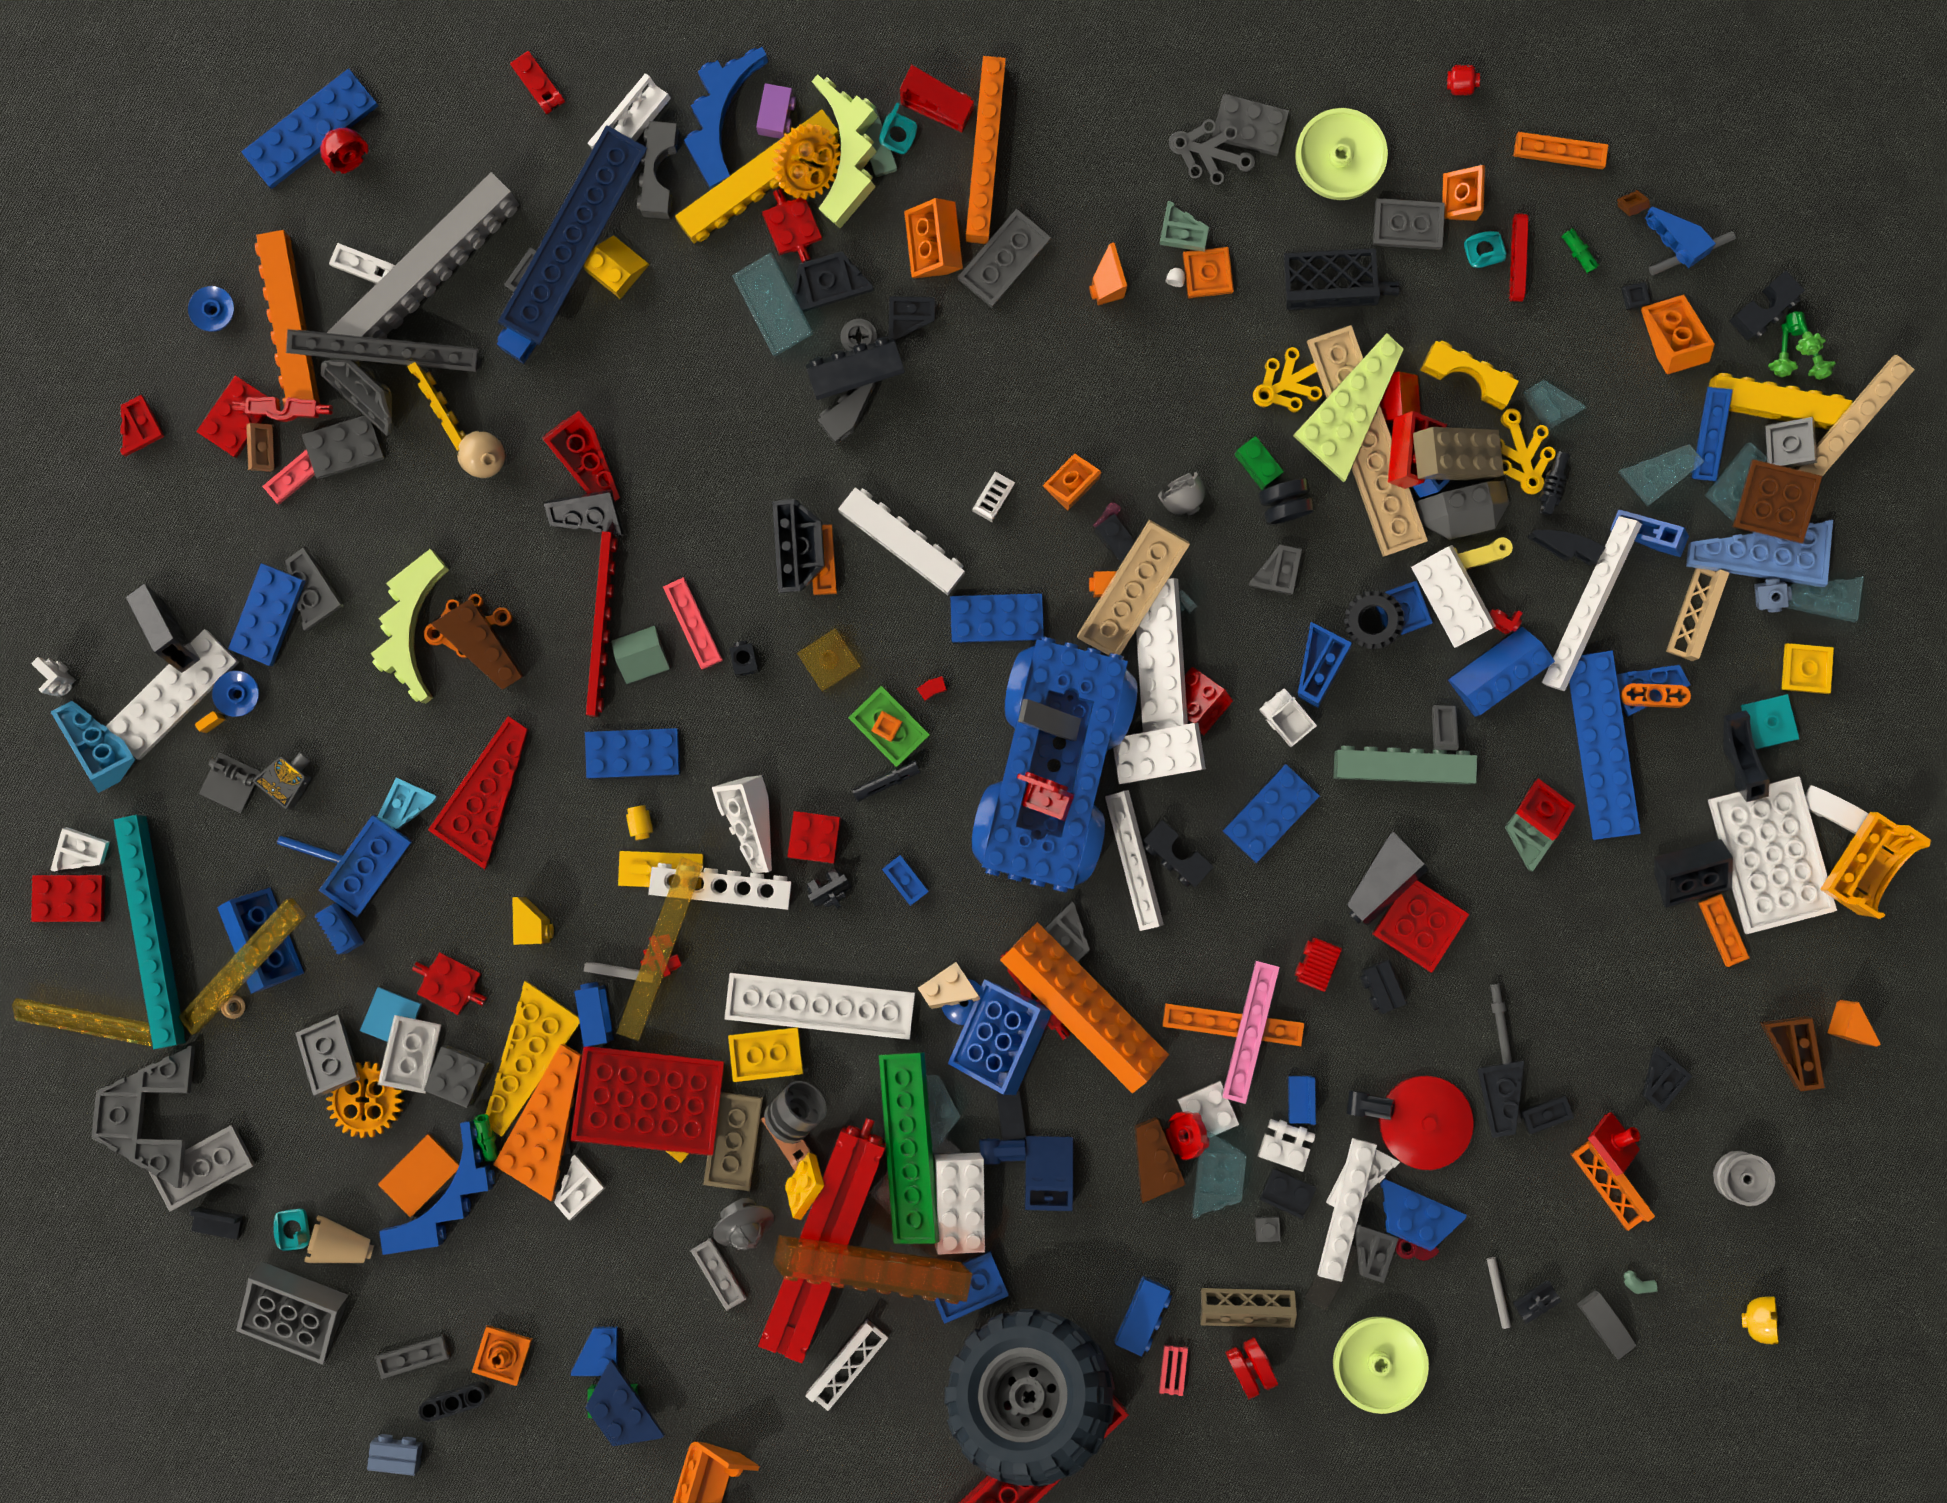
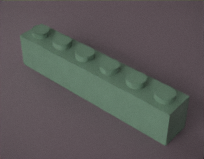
M1341 746V750L1334 751V779L1450 784L1476 783L1477 755H1470V751H1456V755L1447 754V750H1433V754L1424 753V749H1410V753L1401 752V748H1387V752L1378 751V747H1364V751L1355 750V746Z

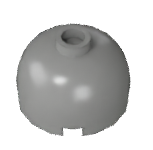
M1194 472L1193 477L1191 473H1188L1168 484L1170 489L1166 493L1162 490L1158 495L1165 508L1171 513L1179 515L1187 513L1192 515L1200 509L1199 505L1205 497V486L1197 472Z

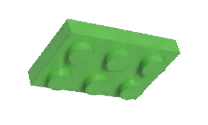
M882 686L848 717L896 767L930 736ZM882 711L902 721L892 742L871 732Z

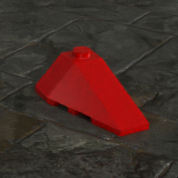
M580 411L559 423L542 437L587 494L612 490L614 500L616 501L620 498L595 430Z

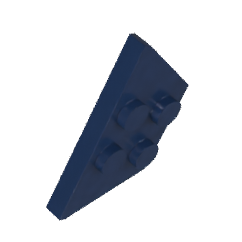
M612 1359L604 1370L585 1408L612 1446L661 1439L665 1433Z

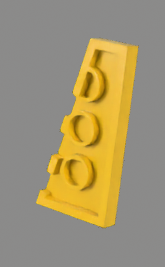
M416 362L407 366L409 371L420 380L418 386L427 399L431 400V408L437 417L442 419L443 422L441 424L459 452V444L466 434L463 430L459 432L455 425L459 423L452 411L448 412L445 404L448 403L441 391L437 392L433 386L436 384V381L430 371L426 373Z

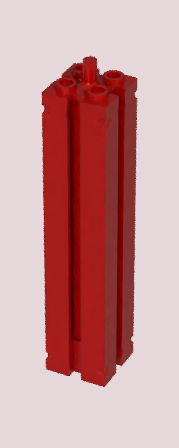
M866 1118L862 1130L852 1125L842 1128L822 1179L824 1187L812 1204L758 1347L773 1353L778 1352L785 1355L786 1358L803 1363L886 1143L882 1142V1137L871 1133L875 1123L874 1120Z

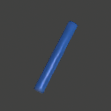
M280 836L277 841L278 845L336 864L343 857L342 855L284 836Z

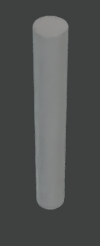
M1496 1257L1487 1258V1264L1501 1326L1503 1329L1510 1328L1511 1323Z

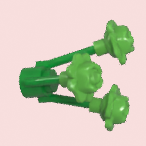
M1798 311L1788 314L1785 318L1786 323L1781 325L1783 331L1782 353L1779 354V359L1770 363L1768 367L1771 371H1774L1775 375L1780 377L1789 376L1793 370L1798 369L1796 362L1789 360V354L1787 353L1788 332L1793 336L1803 334V339L1798 341L1799 345L1796 346V349L1802 355L1814 356L1813 362L1815 365L1809 371L1808 376H1815L1819 380L1829 377L1833 373L1832 369L1836 363L1835 361H1824L1822 356L1818 354L1819 350L1823 348V343L1826 341L1825 338L1821 337L1819 333L1813 335L1808 331L1803 312Z

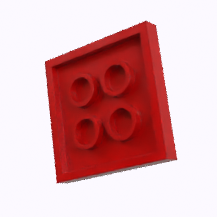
M1416 881L1390 905L1372 935L1432 973L1469 914L1421 882Z

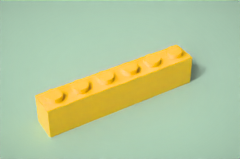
M1719 373L1710 379L1709 387L1732 389L1729 411L1785 422L1813 417L1815 427L1827 430L1831 429L1853 402V400L1845 399L1843 395L1834 394L1826 396L1822 395L1823 392L1817 390L1805 392L1800 391V388L1796 386H1786L1784 388L1777 386L1778 384L1775 382L1758 383L1755 382V379L1749 377L1741 379L1732 378L1733 375L1728 373Z

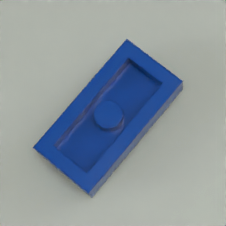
M901 855L882 869L910 906L929 892Z

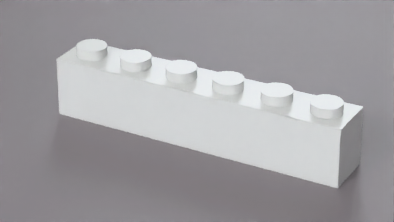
M854 488L839 507V513L946 595H949L964 576L965 571L962 569L964 566L955 558L950 560L944 556L945 551L938 545L934 544L931 546L927 543V537L920 531L916 530L914 533L908 528L909 523L900 516L895 518L889 514L891 510L881 502L876 504L872 501L873 496L863 488L860 491Z

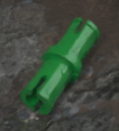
M1574 228L1561 236L1573 252L1571 254L1573 258H1577L1587 274L1599 266V263L1596 262L1588 250V244L1583 243Z
M487 1114L478 1115L474 1119L478 1132L477 1141L482 1147L484 1160L493 1161L499 1155L495 1144L496 1135L491 1129L489 1116Z

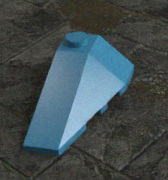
M73 701L51 711L97 792L99 793L120 782L135 761L124 740L114 735L106 726L101 725Z

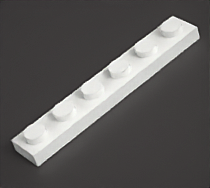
M1129 790L1105 796L1139 929L1142 931L1162 926L1164 924Z
M1352 1138L1317 1273L1320 1277L1342 1282L1377 1147L1374 1143Z

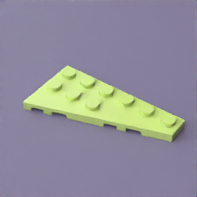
M1387 333L1293 435L1343 482L1346 481L1403 351V348Z

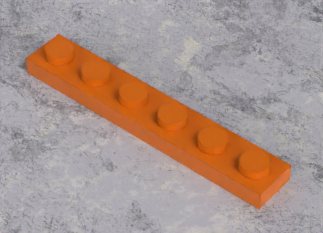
M1165 1003L1162 1026L1237 1037L1242 1014ZM1267 1018L1261 1041L1301 1046L1304 1023Z

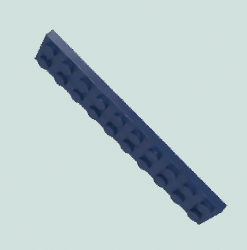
M605 126L500 316L499 324L540 346L641 162L647 147L610 126Z

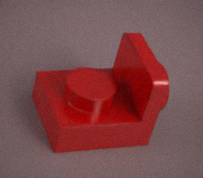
M1492 609L1489 611L1496 625L1494 628L1505 635L1511 631L1515 632L1522 622L1520 617L1523 612L1519 610L1513 613L1510 620L1507 619L1508 615L1501 610Z

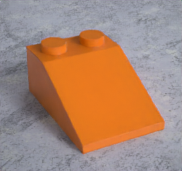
M1685 295L1641 308L1657 359L1666 374L1710 362L1715 344Z

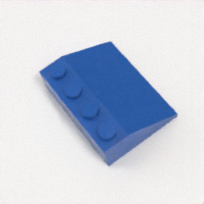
M984 979L978 993L980 1000L974 1002L948 1064L1003 1095H1016L1052 1012L1035 1000Z

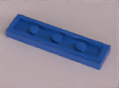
M1707 387L1692 473L1693 479L1717 481L1732 389Z

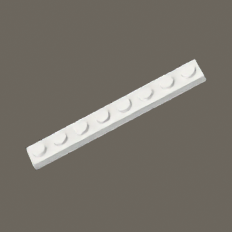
M1618 517L1605 545L1606 548L1596 564L1553 657L1555 662L1549 666L1542 681L1546 686L1562 691L1566 690L1642 525L1640 522Z

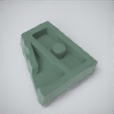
M1168 201L1160 245L1205 252L1209 227L1201 221H1196L1192 215L1182 212L1174 206L1173 202Z
M1514 813L1505 829L1527 869L1534 871L1554 840L1549 839Z

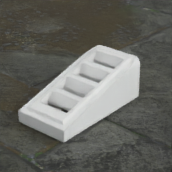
M995 471L972 511L993 522L1015 482ZM998 480L1002 482L1003 484L1007 485V488L1003 489L1002 487L996 485L995 481ZM991 488H994L997 491L1003 493L1002 496L1000 497L995 493L991 492ZM988 495L997 500V504L986 499V496ZM982 503H985L988 506L994 508L993 511L991 512L986 508L982 507Z

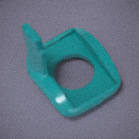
M896 103L894 109L884 121L879 135V142L894 152L905 154L914 142L917 124L913 120L897 114L900 104ZM894 126L903 128L906 132V139L902 142L894 141L890 137V129Z
M1482 232L1474 234L1465 240V252L1472 267L1481 268L1503 262L1506 259L1505 246L1499 232ZM1482 241L1489 242L1493 247V251L1479 256L1476 251L1477 245Z
M292 1209L276 1213L274 1219V1238L280 1250H297L309 1245L310 1232L307 1214L304 1209ZM290 1220L297 1221L301 1227V1231L295 1232L296 1234L293 1235L294 1239L288 1238L283 1231L284 1225Z

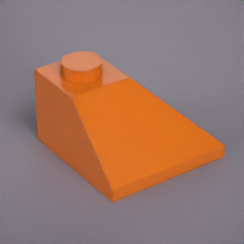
M1114 242L1109 244L1093 277L1092 286H1089L1091 297L1097 300L1098 305L1122 299L1126 293L1127 283Z

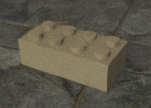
M1431 427L1413 433L1418 479L1485 481L1504 475L1499 430Z

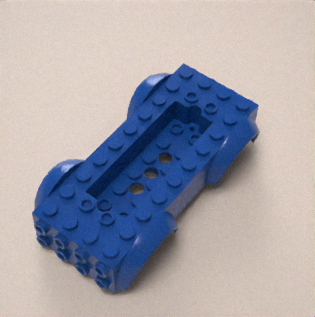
M1042 637V640L1037 639L1035 646L1027 648L1018 654L1011 670L1005 698V717L1010 725L1015 728L1003 781L988 786L978 806L972 834V851L976 859L982 864V868H986L985 873L999 876V873L1002 872L1008 874V879L1020 882L1022 878L1031 879L1030 884L1045 887V883L1054 885L1053 890L1066 893L1068 889H1074V886L1088 880L1098 862L1104 839L1105 819L1103 813L1094 805L1106 751L1117 747L1124 739L1130 727L1137 700V682L1126 669L1128 661L1123 660L1121 655L1110 653V656L1100 655L1101 651L1097 649L1087 648L1084 651L1078 649L1076 644L1065 642L1063 646L1055 644L1056 640ZM1023 699H1029L1080 718L1081 722L1077 740H1066L1065 748L1057 750L1053 746V739L1057 736L1018 722ZM1051 759L1058 760L1061 765L1060 770L1057 772L1049 771L1047 768L1048 761ZM1026 772L1067 786V792L1074 794V798L1065 821L1021 805L1029 783L1018 779L1017 775L1025 776Z

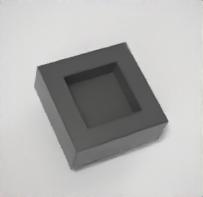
M1278 1216L1255 1217L1257 1242L1280 1241Z

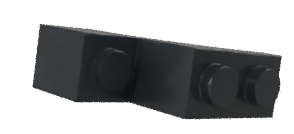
M1745 710L1725 715L1723 752L1735 767V787L1746 802L1769 797V777L1760 763L1754 746L1749 713Z

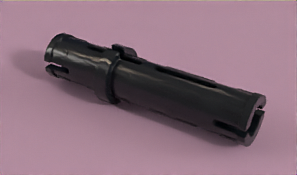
M913 760L899 768H892L890 772L853 788L852 791L857 802H860L893 785H900L902 781L921 772L916 761Z

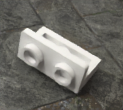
M37 657L31 663L48 679L39 688L41 693L57 697L64 696L71 690V685L76 681L67 673L69 670L67 666L59 660L55 662L50 658Z

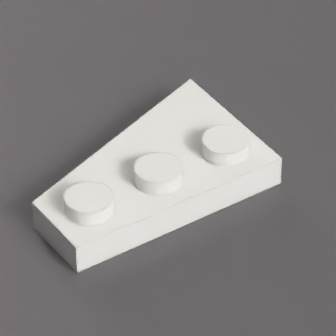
M1375 1150L1363 1199L1377 1183H1380L1385 1178V1175L1393 1167L1395 1168L1400 1163L1399 1161ZM1345 1165L1326 1203L1335 1207Z

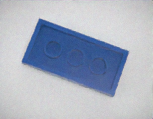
M261 563L228 649L268 666H273L306 581Z
M1042 594L950 596L952 643L1042 640Z
M677 728L585 732L586 778L680 775Z
M1285 764L1222 832L1257 863L1314 803L1319 795Z
M372 815L319 891L358 917L412 841L376 815Z

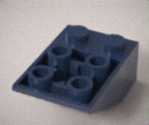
M1026 1136L1025 1210L1072 1211L1073 1137Z

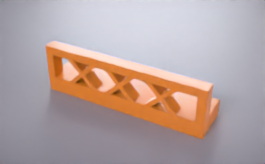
M1587 1141L1571 1153L1573 1159L1627 1231L1642 1220L1649 1222L1655 1217L1624 1173L1616 1176L1590 1141ZM1587 1149H1590L1594 1155L1592 1165L1584 1164L1579 1157ZM1596 1168L1607 1172L1606 1184L1599 1183L1595 1179ZM1610 1187L1621 1191L1620 1203L1613 1202L1609 1198ZM1624 1206L1633 1208L1638 1216L1627 1222L1623 1217Z

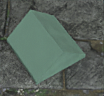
M655 626L611 641L616 663L626 684L670 669Z

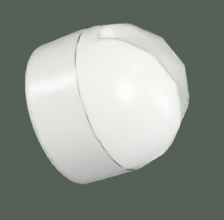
M1173 268L1167 275L1166 283L1175 287H1182L1185 281V274L1182 269Z

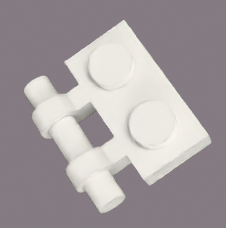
M1270 1119L1268 1128L1276 1131L1274 1137L1267 1134L1264 1135L1258 1157L1303 1172L1310 1149L1303 1147L1302 1143L1304 1140L1313 1143L1315 1134L1308 1132L1307 1128L1301 1126L1296 1128L1288 1125L1286 1121ZM1284 1133L1294 1136V1143L1282 1140Z

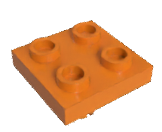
M487 1325L472 1373L517 1386L532 1338Z

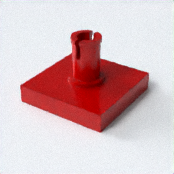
M1612 1112L1604 1115L1587 1138L1616 1176L1625 1172L1640 1150L1635 1143L1641 1139L1639 1131L1635 1127L1625 1130Z

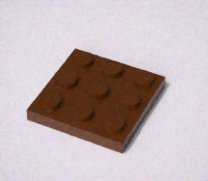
M1752 459L1732 527L1803 544L1822 476Z

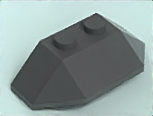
M350 359L329 360L321 363V376L388 436L391 433L392 393L385 384L377 381L369 369H364L359 363Z
M1493 481L1443 492L1417 501L1415 506L1422 526L1452 540L1494 530L1510 502L1504 481Z

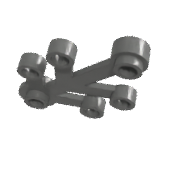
M1211 119L1205 120L1200 127L1189 133L1184 131L1173 133L1169 139V147L1175 154L1182 155L1191 178H1199L1202 174V168L1195 164L1190 151L1200 154L1210 174V181L1214 185L1221 184L1224 180V175L1218 171L1212 157L1234 163L1243 172L1251 170L1254 166L1255 160L1250 153L1237 155L1214 148L1227 140L1236 138L1238 131L1234 126L1226 127L1224 132L1203 144L1193 141L1205 133L1211 134L1214 132L1216 124ZM1207 122H1211L1213 124V129L1211 131H1207L1204 128V125ZM1228 129H1233L1235 131V135L1233 137H1228L1226 135V131ZM1182 138L1185 141L1183 147L1176 145L1177 139ZM1245 157L1250 160L1248 166L1241 164V160ZM1197 167L1200 170L1199 175L1193 176L1191 169ZM1218 173L1221 175L1220 182L1213 181L1214 174Z

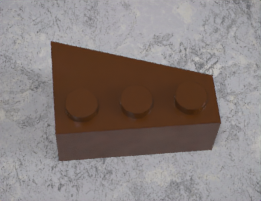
M1803 1016L1759 1022L1794 1087L1799 1091L1825 1088L1813 1018Z
M1154 1117L1135 1125L1140 1200L1142 1203L1186 1185L1158 1119Z

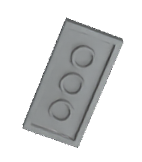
M233 1124L185 1150L182 1188H175L160 1177H156L151 1172L149 1173L170 1212L255 1166V1163Z

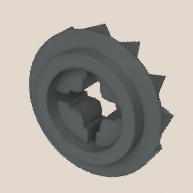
M853 319L844 325L840 337L841 343L847 351L854 350L853 347L858 345L856 339H852V337L857 335L859 328L861 335L865 336V339H862L860 344L866 343V345L875 343L877 333L869 321Z

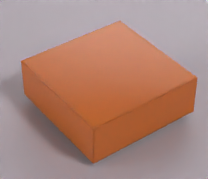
M882 711L871 732L892 742L902 721Z

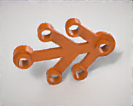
M478 594L470 595L468 600L475 597L479 598L477 605L480 608L483 605V598ZM454 599L447 601L446 609L441 617L451 611L450 605L452 603H456L457 607L461 604ZM497 608L493 615L486 618L490 625L496 624L500 627H506L512 621V614L506 608ZM502 614L507 615V619L504 622H501L499 619ZM431 623L427 625L424 630V638L429 644L437 646L443 643L456 651L459 657L467 658L465 655H461L460 650L441 633L438 638H433V632L437 629Z

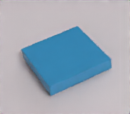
M377 987L360 1031L388 1042L394 1015L417 1019L422 1004Z

